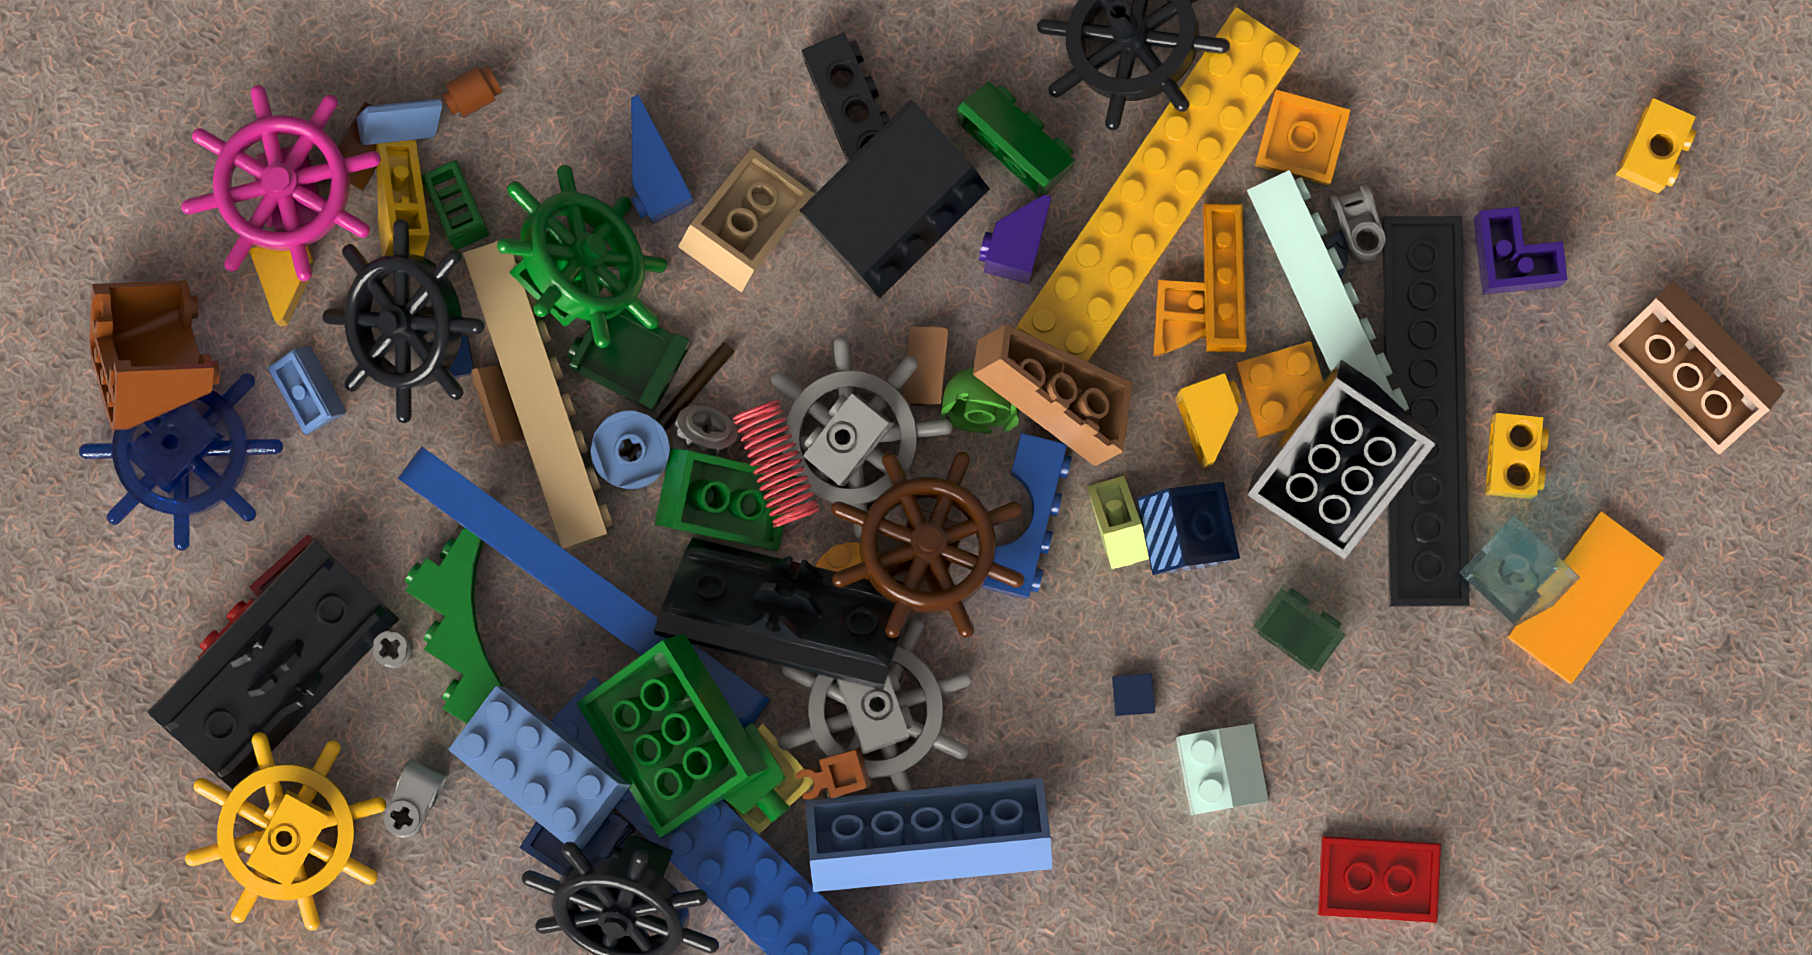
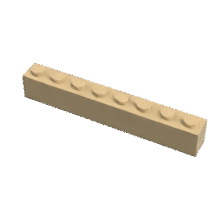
M498 241L464 252L463 255L561 547L565 551H570L610 537L607 527L613 526V521L607 504L599 505L595 490L601 489L594 466L586 468L582 453L589 450L582 430L574 431L570 420V416L576 415L569 392L561 394L557 380L564 378L557 356L549 358L545 343L551 341L549 331L544 319L536 320L532 308L538 300L509 273L521 256L499 252L497 249Z

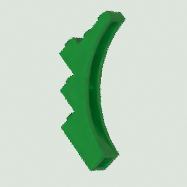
M464 527L457 539L451 537L443 547L439 557L444 560L440 566L428 558L422 564L416 562L405 579V582L409 584L405 592L445 616L441 623L435 620L426 632L423 640L428 644L424 650L463 674L460 681L453 679L442 696V699L446 701L442 709L468 724L495 686H504L487 658L477 624L474 599L476 573L484 541Z

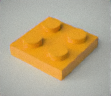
M1275 89L1254 166L1278 173L1290 170L1293 177H1302V179L1330 186L1351 110Z
M1311 341L1235 364L1258 439L1287 431L1323 383Z

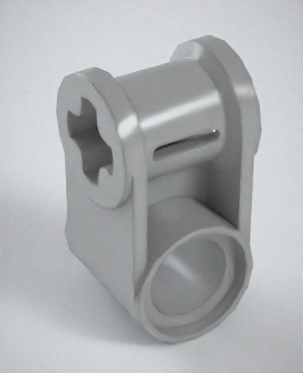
M1361 185L1358 191L1337 197L1335 194L1329 196L1328 200L1333 218L1345 238L1350 257L1356 262L1363 264L1376 260L1384 247L1386 238L1377 214L1373 195L1368 185ZM1360 235L1371 236L1376 243V248L1369 251L1361 249L1356 242V237Z
M410 759L398 780L395 793L385 810L384 824L388 831L400 838H410L417 834L430 808L433 807L438 799L447 776ZM406 809H409L408 816L413 819V823L411 826L403 825L398 830V822L393 819L396 813L403 814Z

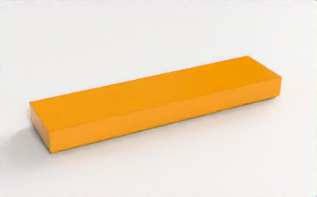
M1203 204L1206 352H1245L1247 344L1242 204Z

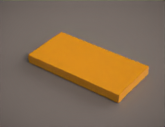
M1602 511L1598 512L1508 634L1507 638L1566 682L1572 684L1658 568L1664 557Z

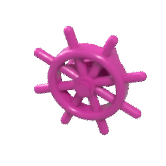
M255 85L252 87L250 94L257 120L240 128L227 142L203 128H197L193 131L192 138L194 142L218 155L213 173V192L184 200L181 204V209L185 214L191 215L218 208L227 224L239 235L224 262V266L228 271L234 272L238 270L251 247L255 245L275 251L290 250L297 278L301 281H307L312 276V270L306 246L323 238L336 224L358 237L364 238L369 235L370 226L345 211L350 188L349 173L375 167L381 162V157L376 151H370L344 158L336 143L323 131L338 105V100L334 95L328 94L324 96L310 121L293 116H272L266 89L261 85ZM277 135L298 136L299 139L295 145L280 148ZM262 140L265 152L257 154V159L244 153L253 144ZM313 145L322 151L328 163L311 167L308 153ZM237 166L253 175L256 181L232 187L235 167ZM331 178V190L328 200L319 196L315 182ZM264 196L250 220L244 219L235 203ZM267 223L268 227L274 226L277 232L263 230V227Z

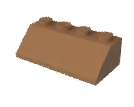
M1674 280L1608 344L1719 455L1767 413L1785 392Z

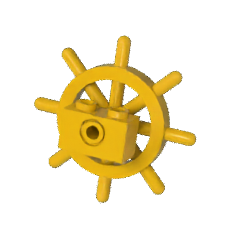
M257 732L252 737V744L259 769L243 778L231 792L205 778H198L194 782V790L197 793L223 807L217 825L218 843L187 852L185 861L189 866H197L222 858L231 875L245 887L231 912V918L234 922L241 923L245 921L260 895L275 900L297 899L305 927L308 930H316L320 926V919L313 894L328 886L341 871L368 885H372L377 881L378 874L375 870L349 856L354 840V820L384 811L386 801L382 797H375L349 805L340 788L327 777L329 770L341 751V745L338 741H328L313 768L291 763L275 764L267 736L262 732ZM280 781L302 783L303 786L298 795L289 790L284 795ZM265 786L270 803L267 811L246 801L253 792ZM317 792L327 800L332 810L326 811L311 803ZM237 814L264 828V830H255L254 833L234 838V824ZM337 825L338 838L335 849L317 839L322 829ZM246 852L250 854L247 864L239 853ZM308 853L326 862L320 870L307 877L303 863Z

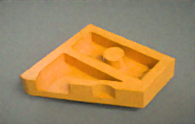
M1158 280L1153 356L1156 357L1205 338L1204 283Z

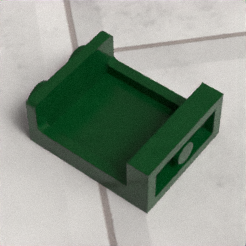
M624 309L618 315L606 320L611 341L607 347L600 348L595 344L591 323L589 320H586V323L590 325L583 339L580 337L575 339L567 355V358L571 359L569 364L571 370L655 413L691 346L690 340L677 333L672 334L659 326L654 329H648L630 311Z

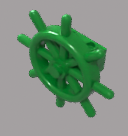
M561 165L557 169L561 193L554 194L541 203L521 183L513 181L508 185V194L529 215L523 223L520 240L502 238L497 243V249L503 254L521 256L509 273L538 300L533 308L537 316L544 317L550 312L565 327L576 318L589 320L595 344L600 348L607 347L611 341L606 320L618 315L625 308L646 328L654 329L658 326L659 318L637 296L643 287L645 271L662 273L667 269V261L661 257L643 255L634 232L623 219L632 206L630 198L622 196L610 207L593 196L577 192L573 172L568 165ZM555 216H567L569 230ZM584 222L594 228L592 233L586 232ZM605 240L611 247L612 251H607ZM607 267L619 268L620 280ZM605 287L613 296L601 297L600 292Z

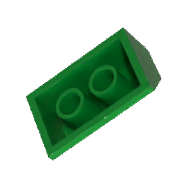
M987 82L958 106L956 122L1038 198L1047 195L1073 168L1075 162L1071 157L1074 153L1073 150L1059 137H1056L1054 140L1051 139L1042 130L1045 125L1031 111H1027L1024 114L1014 105L1016 98L1004 86L999 85L996 88L990 82Z

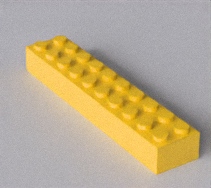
M1235 7L1216 35L1217 38H1224L1229 41V51L1225 54L1205 52L1180 87L1190 102L1189 109L1186 112H1179L1171 102L1169 103L1022 317L1016 329L1084 361L1090 362L1266 105L1275 89L1292 67L1301 50Z

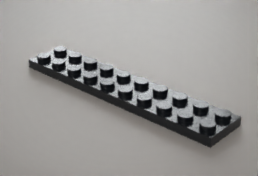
M1387 216L1382 219V228L1386 238L1383 247L1384 355L1393 374L1386 376L1392 391L1400 387L1409 407L1406 412L1436 440L1435 446L1387 505L1389 607H1468L1470 603L1462 216Z

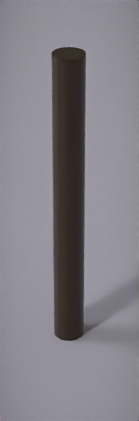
M725 342L716 349L655 419L665 431L677 419L679 412L693 401L735 353ZM639 443L633 444L624 456H627L630 462L637 460L636 453L641 451V445Z

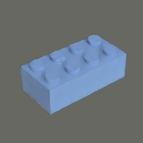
M495 686L448 749L563 843L572 841L580 849L586 846L631 786V784L512 689Z

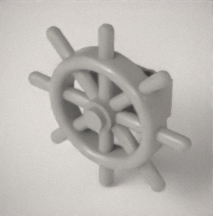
M840 336L833 343L836 373L816 380L806 389L801 388L782 372H775L771 377L772 384L794 401L785 426L788 425L790 427L784 431V435L792 434V437L760 452L795 442V446L775 455L786 454L795 450L799 451L797 455L788 458V462L799 458L802 459L801 463L792 466L791 469L804 467L805 470L796 474V477L807 475L808 479L801 483L803 485L811 484V487L799 492L797 496L809 492L815 493L814 496L787 507V509L813 501L816 496H819L833 503L842 501L868 512L867 503L876 501L881 494L893 486L882 463L884 453L876 448L880 442L901 440L897 458L908 480L914 478L909 472L917 456L919 438L947 435L953 429L952 423L947 419L917 422L911 405L899 391L918 366L915 357H905L886 381L873 374L852 371L849 341L847 338ZM854 387L870 390L876 393V395L868 403L858 394H855ZM839 390V399L831 410L819 402L825 395ZM888 404L894 411L899 425H894L893 422L881 414ZM808 414L825 426L824 429L818 426L811 435L803 436L804 424ZM865 460L885 474L881 479L868 486H865L863 463ZM809 462H811L818 469L814 471ZM831 478L839 486H846V484L849 482L850 489L832 485L828 483V480ZM918 498L916 500L921 504H929L933 498ZM854 524L855 535L860 539L862 526Z
M912 618L896 649L884 690L839 679L835 683L833 682L835 678L782 666V673L786 677L811 688L808 703L809 725L781 735L778 738V745L781 749L788 750L815 740L822 753L828 757L845 752L836 743L831 734L853 727L855 735L847 751L860 747L861 753L864 755L881 749L884 760L881 761L863 759L869 778L891 777L896 792L910 791L912 789L905 771L921 761L932 747L957 759H965L968 756L969 749L965 744L939 731L943 717L942 695L969 686L972 683V675L969 672L963 671L936 681L926 664L912 653L924 628V623L920 618ZM903 670H906L920 687L895 695L894 691L900 690L898 680ZM826 696L846 705L848 712L825 719L824 703ZM922 702L926 703V720L924 725L911 718L908 707ZM909 736L917 739L907 751L899 755L895 743L907 740ZM827 792L826 798H830L829 792ZM906 803L904 806L908 808L911 804Z

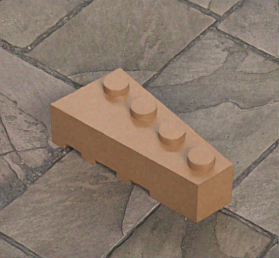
M1007 324L978 339L973 369L975 377L1094 466L1124 451L1132 382Z

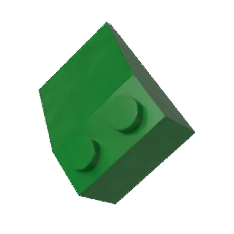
M670 448L654 525L778 551L784 525L774 527L772 521L784 514L769 516L772 510L780 506L766 507L767 503L776 498L763 499V496L772 490L760 491L761 486L771 482H756L759 477L767 474H753L754 470L760 466L753 467L747 463L695 451ZM780 471V472H778V473H776V474H774V475H772V476H775V475H778V474H781V473H785V472H781V471ZM794 476L784 479L776 484L794 479ZM791 486V487H788V488H786V489H784V490H782V491H780V492L789 490V489L792 488V486Z

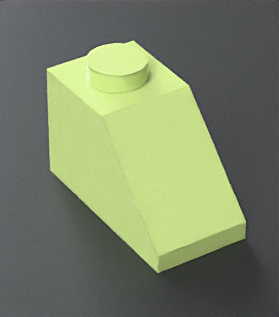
M1125 476L1087 486L1111 569L1149 559L1142 523Z

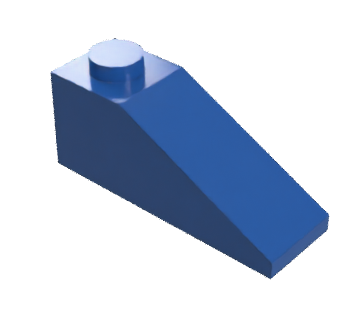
M639 95L631 98L632 184L637 195L631 197V201L640 218L648 215L652 224H655L692 205L694 201Z

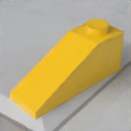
M416 140L376 144V152L381 157V162L377 165L378 231L382 257L393 255V225L398 219L406 220L409 225V254L423 257L430 232Z

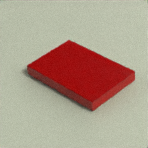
M1321 836L1317 915L1437 923L1441 843Z

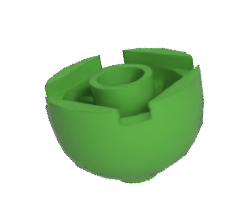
M974 366L965 368L952 376L945 388L941 416L943 419L946 415L949 416L954 428L966 432L992 434V430L988 426L999 427L1004 425L1003 432L1010 431L1017 426L1020 410L973 375Z

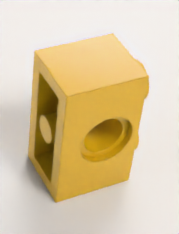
M1652 98L1645 106L1615 175L1656 193H1659L1666 185L1672 187L1681 169V165L1676 163L1681 150L1687 152L1695 138L1697 130L1691 127L1696 117ZM1652 139L1662 140L1666 144L1668 149L1666 156H1658L1651 150L1650 142Z

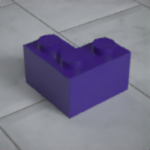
M1519 207L1482 210L1473 218L1482 295L1561 287L1568 280L1563 241L1524 245Z

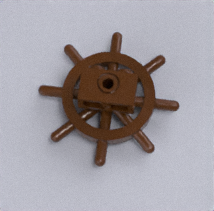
M886 452L882 456V463L893 486L877 498L868 512L842 501H836L832 504L831 511L833 515L862 526L859 546L861 563L835 573L832 577V582L836 587L841 588L868 577L874 588L883 597L895 604L885 627V633L890 638H896L900 635L909 611L934 613L949 610L959 634L964 638H969L974 633V626L963 603L977 593L987 577L1015 588L1021 587L1024 584L1025 578L1022 573L993 562L996 551V537L993 526L1020 516L1023 510L1022 505L1019 502L1013 501L987 512L977 497L961 486L970 463V457L965 452L956 454L946 479L918 477L908 480L896 454ZM916 499H937L933 512L923 508L920 509ZM900 504L908 518L906 527L885 519ZM952 505L958 508L968 520L958 523L948 519L947 517ZM877 533L906 545L879 555L877 550ZM976 534L978 556L958 548L961 539ZM951 563L972 570L956 586L948 571Z

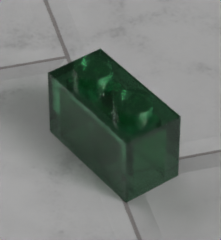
M1281 588L1276 592L1251 627V630L1315 675L1319 673L1346 634L1339 630L1342 624L1333 616L1324 611L1318 615L1308 608L1307 604L1310 601L1293 588H1290L1288 592Z

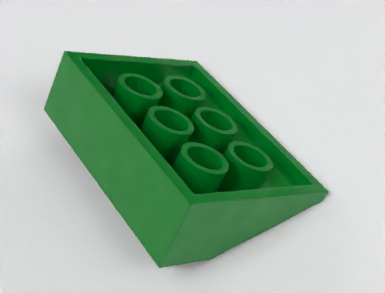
M685 634L662 640L576 703L621 777L631 784L629 787L631 793L659 838L671 833L769 769Z

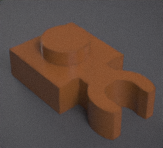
M860 747L820 759L819 763L822 770L815 767H807L795 774L797 779L810 777L814 782L813 790L802 794L803 799L815 798L826 787L830 798H834L871 786Z

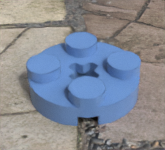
M628 410L615 413L601 423L594 433L590 453L597 473L608 483L624 489H638L654 482L665 469L670 446L667 434L660 423L647 414ZM629 438L633 444L639 443L641 445V451L636 453L637 460L631 462L627 456L620 457L618 451L624 447L623 440Z

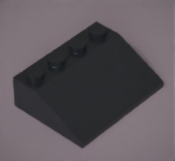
M910 100L799 211L851 275L880 299L990 188L968 160L916 103Z
M1340 360L1252 475L1247 495L1343 559H1346L1435 446L1436 440L1373 380L1343 360Z

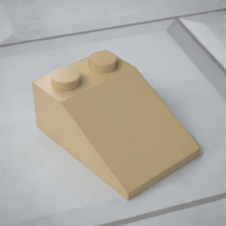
M751 148L692 221L678 247L742 293L800 215L799 210L813 197L814 193Z

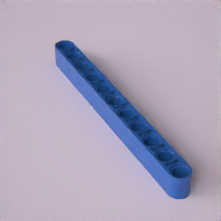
M422 446L399 475L398 479L638 654L643 655L662 640L668 639L655 635L654 629L658 620L655 615ZM691 644L743 728L745 729L751 723L754 724L771 700L695 644Z

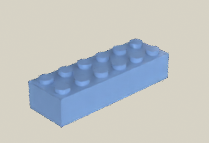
M1043 778L805 800L813 892L1052 869L1051 836ZM906 803L911 804V806L908 807V808L905 807L904 805H905Z

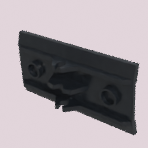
M691 539L661 608L654 629L655 635L671 638L685 634L691 644L884 690L893 657L911 611L907 615L900 635L896 638H890L885 633V627L895 604L883 597L874 588L869 579L864 578L839 588L832 582V577L837 572L814 567L807 560H802L801 563L793 562L791 556L781 559L701 539Z
M314 539L147 713L218 778L233 789L258 766L252 744L253 735L257 732L264 733L268 738L272 752L374 646V639L379 634L389 631L399 618Z

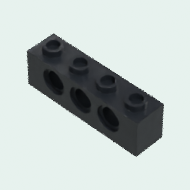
M845 32L803 49L802 58L845 159L848 162L866 142L890 121L886 110L880 113L874 99L879 97L871 75L864 78L859 63L864 62L856 40L849 42ZM838 71H847L852 75L853 80L846 87H838L831 81L833 74ZM853 106H862L867 110L868 116L864 121L856 123L847 118V111Z

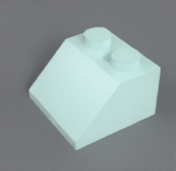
M1254 723L1182 735L1176 738L1191 816L1269 801Z

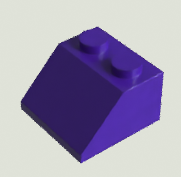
M1043 195L995 223L993 233L985 231L979 261L985 262L984 273L1029 284L1051 196Z

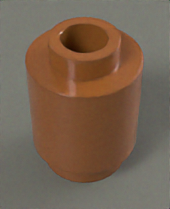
M488 65L481 69L476 66L445 83L448 91L443 93L442 97L453 115L460 112L462 117L465 118L496 101L495 96L501 94L502 90Z

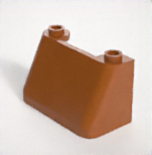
M186 280L92 284L89 330L90 355L111 430H129L211 393L213 385L219 384L220 370L218 361H212L209 353L200 354L191 326L192 319L198 318V298L196 295L190 294Z

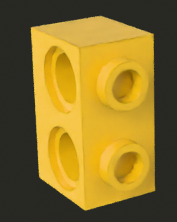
M1496 413L1491 417L1485 495L1532 499L1537 496L1538 490L1544 489L1546 469L1540 466L1541 451L1547 450L1549 430L1548 428H1543V417ZM1518 427L1526 431L1528 435L1527 446L1518 447L1512 443L1510 439L1512 428ZM1510 466H1517L1524 471L1525 482L1522 486H1515L1509 482L1507 470Z

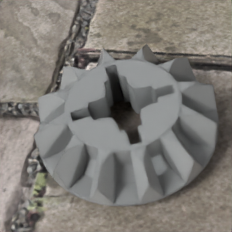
M703 405L685 407L679 412L675 425L678 427L677 436L686 439L688 447H698L701 453L705 450H709L714 455H717L721 450L729 452L737 439V429L732 420L721 411ZM704 425L707 426L706 430L708 433L703 432Z

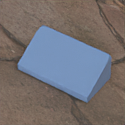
M439 99L367 106L356 117L360 141L363 145L432 138L437 132L442 102Z
M311 346L295 348L268 367L304 435L310 434L347 412Z

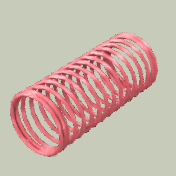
M779 400L762 404L733 417L736 425L745 424L738 429V433L749 432L741 438L743 442L751 441L744 446V449H755L748 453L747 457H759L753 460L750 466L763 465L754 470L753 474L767 473L759 477L756 482L764 483L771 481L760 487L762 492L772 490L765 494L763 499L776 498L767 503V508L780 506L772 510L769 516L784 514L772 521L774 527L804 518L821 509L818 507L819 504H817L818 501L816 500L785 509L815 494L814 492H809L784 500L810 488L811 484L780 492L808 479L807 475L776 484L805 470L804 467L772 476L801 463L802 459L799 458L768 468L797 455L799 451L795 450L764 460L795 446V442L760 452L792 437V434H787L758 443L789 429L790 426L788 425L754 435L784 422L786 418L782 417L750 427L782 413L783 409H779L781 407Z

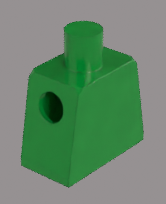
M751 723L745 728V731L769 769L724 799L745 816L756 807H759L773 823L790 809V806L776 791L788 779L760 731Z

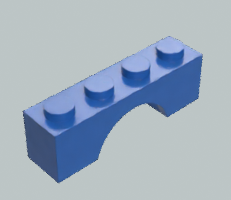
M1021 433L1011 476L1025 487L1031 498L1032 520L1028 529L1020 538L1012 543L996 547L993 562L1022 573L1025 581L1021 587L1015 588L987 577L983 584V589L1027 600L1030 591L1038 593L1044 571L1036 568L1040 553L1048 554L1053 535L1052 531L1046 530L1049 515L1057 517L1063 495L1055 492L1059 477L1067 478L1072 456L1065 454L1066 444Z

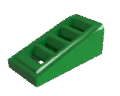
M457 160L421 175L448 241L455 250L490 235ZM454 177L456 178V183L439 191L436 190V185ZM459 192L463 194V196L446 204H443L441 201ZM468 206L469 211L449 219L448 214Z

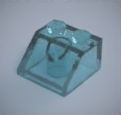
M1515 516L1459 572L1515 626L1552 607L1580 578Z

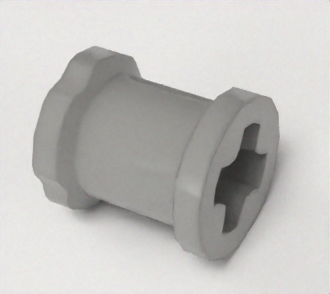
M385 631L374 639L372 654L380 664L389 668H399L410 659L411 645L403 635L397 632ZM387 641L394 644L400 642L401 645L397 648L399 656L396 659L391 656H383L387 651L384 645Z

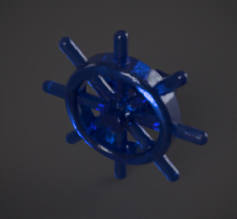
M249 373L243 374L223 395L212 389L211 393L196 399L195 401L211 407L203 416L191 404L187 403L160 415V417L158 416L143 423L152 433L145 431L134 442L132 441L138 426L129 430H115L112 443H85L80 446L79 455L83 459H113L116 473L128 491L107 513V521L110 524H119L141 503L159 513L174 516V546L177 550L184 551L190 545L191 515L209 511L224 501L244 521L250 522L255 519L256 510L235 489L243 478L249 455L279 454L283 450V443L279 439H248L244 422L234 408L239 400L255 385L254 376ZM221 419L226 425L230 440H222L224 436L214 427ZM205 456H229L227 466L221 476L203 460ZM133 463L145 473L141 479L138 477ZM191 471L210 487L193 497H189V473ZM156 485L168 494L173 490V498L160 496L152 490Z

